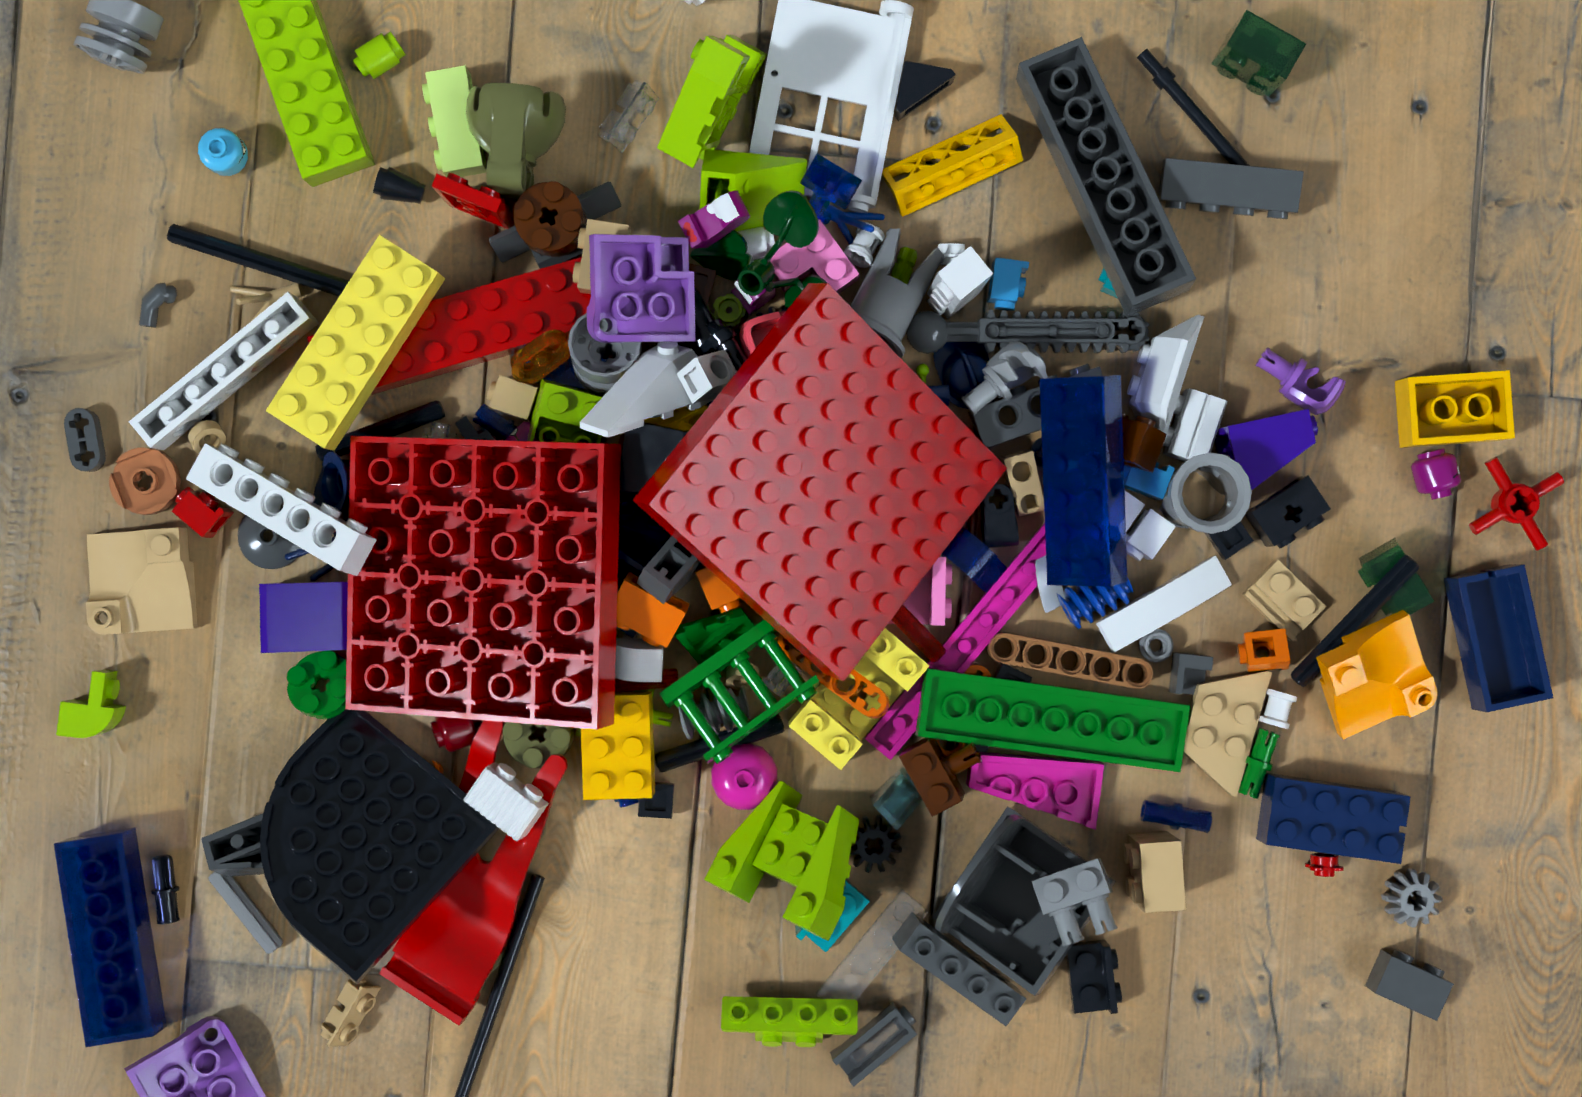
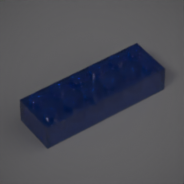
M1121 375L1040 379L1047 585L1111 587L1128 582Z
M136 827L71 837L54 843L85 1047L155 1036L167 1027Z

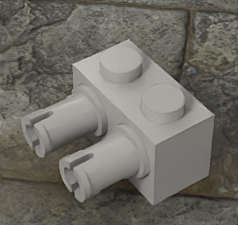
M1097 858L1031 881L1043 915L1049 914V917L1053 916L1063 947L1073 944L1069 932H1071L1074 943L1084 940L1073 911L1077 904L1082 903L1083 906H1087L1096 935L1106 932L1102 921L1105 922L1108 931L1118 928L1106 899L1113 890L1101 859Z

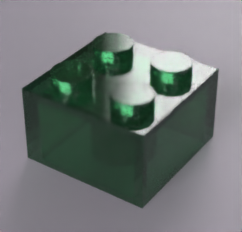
M1246 10L1230 29L1211 64L1218 67L1217 71L1224 77L1229 79L1237 78L1246 83L1247 89L1254 94L1261 96L1265 94L1269 97L1287 79L1306 43Z

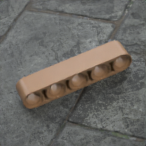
M998 632L990 639L989 644L986 646L988 655L997 662L1081 679L1142 689L1148 686L1153 678L1151 665L1140 658L1014 633ZM1001 638H1007L1011 644L1010 652L1004 657H999L994 651L995 643ZM1039 644L1043 648L1044 656L1041 661L1031 663L1027 652L1031 646ZM1067 651H1073L1077 657V662L1071 669H1064L1061 664V657ZM1105 657L1109 662V670L1106 674L1098 676L1094 670V664L1099 658ZM1139 664L1142 668V676L1138 681L1131 682L1127 676V671L1131 665Z

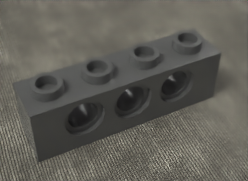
M1089 364L1069 370L1070 377L1061 380L1058 379L1057 374L1049 376L1046 380L1041 379L1038 381L1039 387L1028 391L1025 385L1011 389L1009 391L1012 394V398L1008 401L1002 399L995 402L993 399L979 410L976 415L969 411L968 414L976 436L989 448L1112 406L1113 403L1100 366L1090 369ZM1065 386H1072L1078 391L1079 398L1076 403H1068L1063 398ZM1033 397H1041L1046 401L1047 410L1044 414H1036L1031 409L1030 404ZM1007 407L1014 411L1015 422L1012 425H1005L999 420L998 414L1001 408Z
M914 912L910 913L892 937L899 951L1005 1026L1009 1024L1026 1001L1024 995L1014 984L946 935L940 933L935 927Z

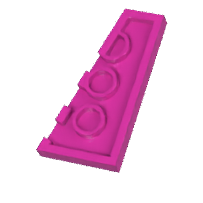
M979 752L982 762L968 768L966 785L969 788L1008 801L1011 800L1038 811L1041 810L1096 830L1104 764L1101 761Z

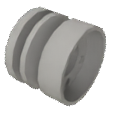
M89 0L86 12L99 20L98 25L81 23L79 29L93 37V39L77 35L73 45L86 52L92 59L122 71L127 70L144 74L147 64L134 57V54L150 58L152 52L144 45L138 43L139 39L157 40L164 18L131 0Z
M587 313L578 318L570 330L568 346L575 376L584 388L595 394L605 395L643 354L641 342L603 343L593 339L587 329ZM601 319L599 323L600 329L604 332L607 330L608 323L605 319ZM608 355H613V358H608L606 362L602 361V358L606 359Z

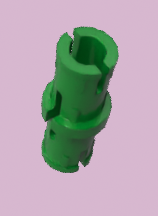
M1259 728L1251 756H1247L1246 763L1248 765L1238 791L1247 795L1250 784L1253 782L1249 795L1256 799L1259 798L1266 772L1271 771L1273 764L1270 761L1278 738H1280L1279 734L1271 731L1265 744L1269 731L1263 728Z

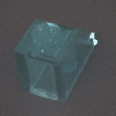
M900 770L870 796L873 806L896 830L903 825L922 801L909 774L904 775Z

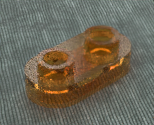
M549 330L516 352L510 360L513 378L519 383L533 384L566 362L571 356L568 346V335L560 330Z

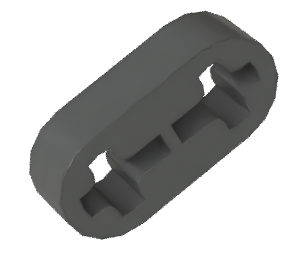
M75 408L67 413L64 419L70 461L80 471L95 472L106 461L100 420L93 411ZM81 417L89 420V425L84 426V434L82 429L75 426V423L79 422ZM86 447L89 452H94L95 458L90 459L89 464L81 460V455L86 454Z

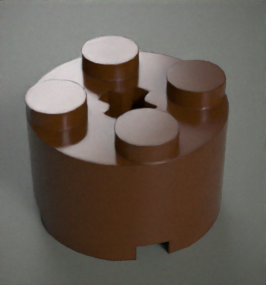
M556 181L537 183L526 189L514 205L513 212L516 230L527 246L534 252L544 256L562 257L578 248L580 228H586L587 216L579 199L568 187ZM552 214L556 221L552 226L546 222V216Z

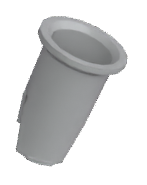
M890 228L886 232V238L851 307L902 358L905 354V347L901 341L939 265L944 261V254H942L939 248H935L915 270L908 284H905L899 279L889 276L894 265L901 234L900 228Z
M1206 453L1193 456L1183 463L1179 469L1174 470V477L1169 484L1167 496L1164 497L1160 507V511L1165 518L1176 527L1186 529L1190 527L1197 532L1209 534L1227 531L1239 523L1249 509L1252 494L1249 477L1239 463L1226 455ZM1197 472L1202 475L1211 487L1221 495H1225L1224 505L1218 514L1202 520L1193 516L1184 505L1182 491L1184 482L1190 473Z

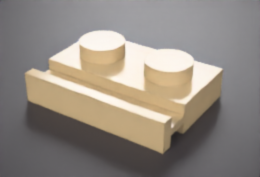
M1274 560L1252 585L1241 594L1276 629L1285 628L1289 641H1294L1296 636L1327 607L1279 560Z

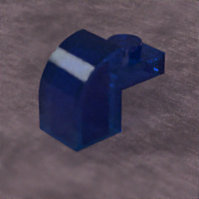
M964 527L960 529L941 554L942 557H946L949 563L959 569L985 593L1007 569L991 549Z

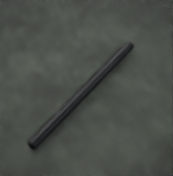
M532 874L454 1097H469L545 879L543 876Z

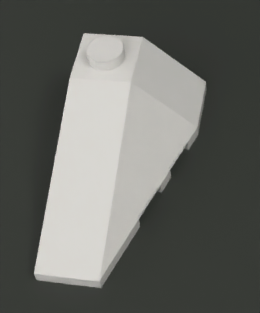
M659 342L657 346L644 352L580 421V429L609 438L643 427L644 419L655 417L667 419L674 416L675 409L687 406V409L692 411L703 407L715 398L692 404L676 373L697 357L693 349L680 346L677 342Z

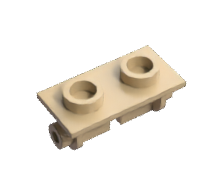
M364 978L358 985L351 979L347 980L337 998L345 1006L344 1010L337 1005L333 1006L321 1025L322 1032L320 1035L329 1040L327 1043L328 1047L348 1046L355 1039L359 1032L360 1023L375 1005V997L381 989L380 986H364L366 983Z

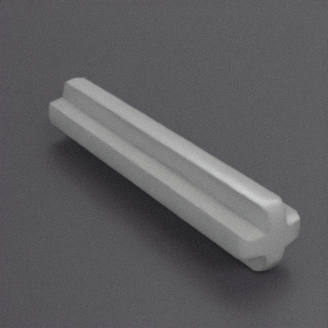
M213 872L208 877L210 883L267 954L274 952L283 944L282 938L233 876L226 877Z

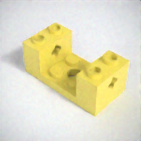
M884 628L854 667V670L887 694L890 707L904 690L907 692L930 665ZM849 674L844 682L838 680L839 690L848 692L849 687L855 683V678L852 674ZM820 684L816 688L817 694L803 703L788 721V726L838 769L842 770L863 745L861 740L880 718L871 719L863 715L826 686ZM868 694L866 695L864 700L869 704L866 709L867 711L872 707L877 710L880 708L881 704L878 702L879 694L874 698Z

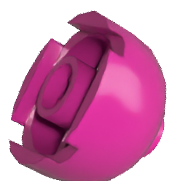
M752 743L735 745L731 747L734 752L719 764L714 762L711 770V784L716 796L725 805L737 810H752L777 785V766L773 757L763 747Z

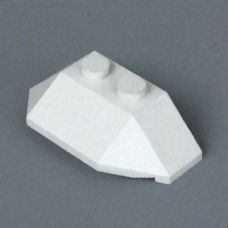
M1196 315L1149 340L1148 344L1144 343L1137 358V362L1141 363L1138 376H1132L1127 389V394L1131 395L1129 406L1135 417L1142 416L1155 421V428L1166 434L1204 320V316Z

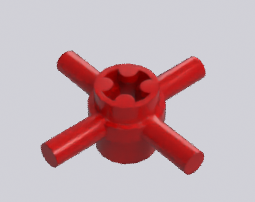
M1498 457L1486 461L1485 465L1500 490L1494 494L1491 500L1492 510L1469 523L1471 531L1477 535L1503 520L1512 524H1520L1536 551L1546 547L1548 542L1533 517L1540 507L1539 498L1564 484L1563 477L1556 472L1532 487L1525 484H1513ZM1517 498L1518 503H1521L1520 509L1513 512L1510 505H1514Z

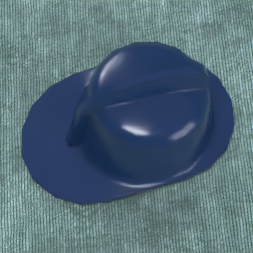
M946 342L943 348L934 352L935 368L941 384L949 385V401L957 407L968 409L961 398L985 380L982 369L986 367L990 359L988 354H986L984 346H976V342Z
M328 452L324 456L322 469L313 495L316 498L313 503L320 507L322 503H326L342 512L344 507L349 506L350 460L341 459L335 452Z

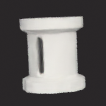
M868 222L865 223L872 225L874 231L868 232L857 228L855 239L844 250L845 255L852 264L863 268L871 266L873 262L872 255L876 247L881 245L885 238L884 232L879 227Z
M1267 689L1266 694L1269 695L1264 715L1259 717V721L1289 729L1290 724L1287 720L1292 703L1297 701V697Z

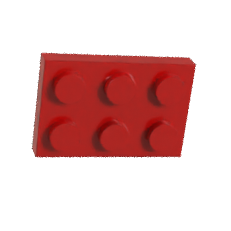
M436 173L431 187L450 207L504 229H509L515 225L514 215L510 211L511 207L505 204L506 201L500 198V193L485 186H481L479 190H476L467 184L468 180L453 173H448L447 177Z

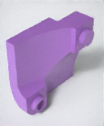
M589 235L591 297L587 307V329L591 337L603 343L695 342L694 272L689 271L688 238L654 235ZM601 319H605L608 323V328L605 332L599 326Z
M215 1016L201 1019L187 1027L186 1031L176 1039L124 1068L139 1097H266L228 1026L222 1019ZM207 1029H216V1034L212 1038L204 1037Z

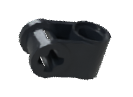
M995 484L980 503L983 547L988 549L1018 546L1019 533L1013 493L1007 486ZM996 489L998 494H1002L1005 497L1004 501L999 502L998 508L988 500L990 496L994 495V490Z

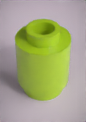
M390 31L385 35L380 33L355 49L358 57L353 59L364 77L370 74L373 79H376L401 63L399 59L406 54Z

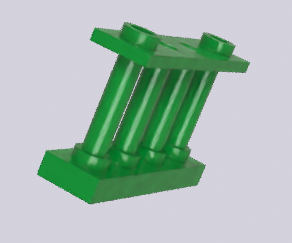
M762 620L659 693L668 709L674 704L677 708H682L711 749L703 755L707 764L713 760L716 764H719L734 753L731 749L732 746L797 700L800 704H803L817 694L815 687L819 685L820 680L816 675L808 681L803 679L777 643L776 639L778 637L775 633L778 631L766 620ZM758 645L761 649H766L794 688V691L780 701L776 700L748 661L750 658L748 652ZM730 665L733 669L737 668L767 709L751 721H749L720 680L722 678L720 672ZM701 685L705 689L710 688L739 729L723 741H721L692 700L694 697L692 692Z

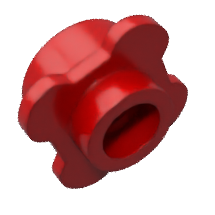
M1312 853L1310 854V862L1305 863V867L1313 870L1315 876L1333 877L1335 876V871H1344V867L1338 864V855Z

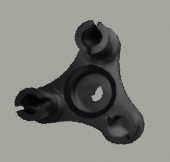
M694 288L696 341L684 342L682 346L693 349L697 356L726 350L736 371H738L748 359L741 349L739 342V331L741 328L733 329L731 325L726 326L721 318L715 319L697 288Z

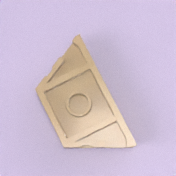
M1262 670L1257 671V673L1198 683L1192 696L1183 753L1192 759L1208 776L1212 777L1229 795L1234 797L1238 796L1247 764L1246 759L1250 753L1272 672Z

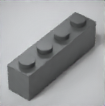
M1165 158L1162 164L1158 199L1159 201H1166L1165 208L1186 209V203L1200 205L1199 211L1219 213L1220 207L1234 208L1233 214L1254 216V210L1268 211L1267 218L1288 219L1289 213H1298L1304 171Z

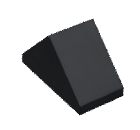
M905 61L895 110L896 119L898 121L950 86L956 75L954 71L949 68Z

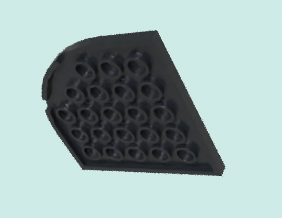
M346 709L339 715L327 719L300 746L278 775L269 802L265 805L261 823V861L271 894L290 925L309 944L358 985L500 828L496 824L491 823L480 812L475 811L468 803L464 802L463 799L467 795L464 791L369 713Z

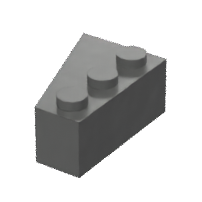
M264 813L201 838L209 870L226 877L264 874L260 849L261 823Z

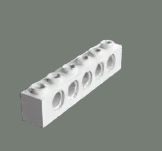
M289 292L285 293L138 413L129 423L150 448L164 451L191 429L195 423L202 420L311 331L319 322L297 296Z
M222 443L219 448L204 444L186 480L337 570L358 576L377 539L365 533L368 529L367 526L351 518L347 522L339 518L342 512L326 503H322L321 507L313 503L316 498L314 495L300 488H296L295 491L289 489L288 485L290 482L274 473H271L270 476L262 473L265 468L264 466L248 458L243 462L237 458L239 452ZM284 502L283 508L280 511L281 504ZM310 516L309 523H308V525L306 526V521H307L308 517ZM336 531V537L332 542V535Z

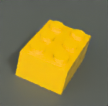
M1510 370L1407 377L1395 381L1399 448L1492 442L1515 438Z
M652 691L615 692L614 724L597 730L581 728L583 800L643 799L654 796L655 767Z

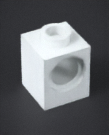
M721 350L695 357L676 374L692 404L716 398L737 371L726 350Z

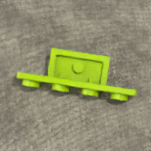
M724 996L722 998L721 1030L723 1032L755 1033V1041H762V1045L769 1047L781 1046L782 1042H796L798 1047H814L816 1043H822L823 1034H857L858 1001L855 999Z

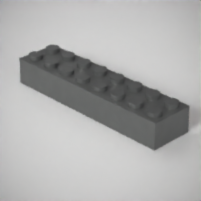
M1080 37L1020 62L1016 76L1018 85L1126 316L1128 317L1189 291L1196 277L1083 38Z

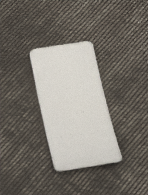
M1058 550L1037 559L1035 564L1039 594L1045 613L1061 606L1056 593L1065 599L1059 574Z

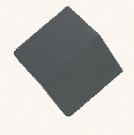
M1173 652L1169 692L1181 695L1182 693L1194 695L1196 685L1205 682L1206 670L1212 671L1213 657Z

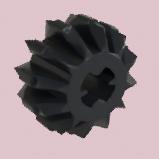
M865 815L862 817L865 827L861 828L858 825L855 845L851 846L850 856L858 854L853 860L855 867L860 866L865 860V872L867 873L872 871L873 863H877L878 870L884 872L885 867L882 861L886 859L891 865L896 863V859L890 852H902V847L893 843L901 839L900 832L890 833L894 827L892 821H888L881 827V815H876L874 825H870L869 818ZM869 837L872 840L878 837L882 840H879L880 849L877 850L873 847L867 850L868 844L866 840Z

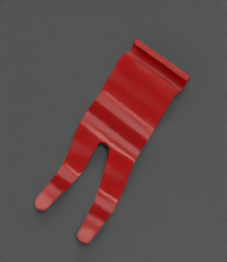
M483 720L471 744L465 771L459 786L466 794L484 768L495 763L498 745L503 734L504 722ZM560 754L551 755L532 782V785L542 791V798L549 804L527 836L515 841L506 834L492 861L482 860L477 853L400 937L392 950L395 952L393 957L379 973L458 1026L466 1020L480 997V990L501 955L510 935L527 871L541 839L556 789L568 767L567 760Z

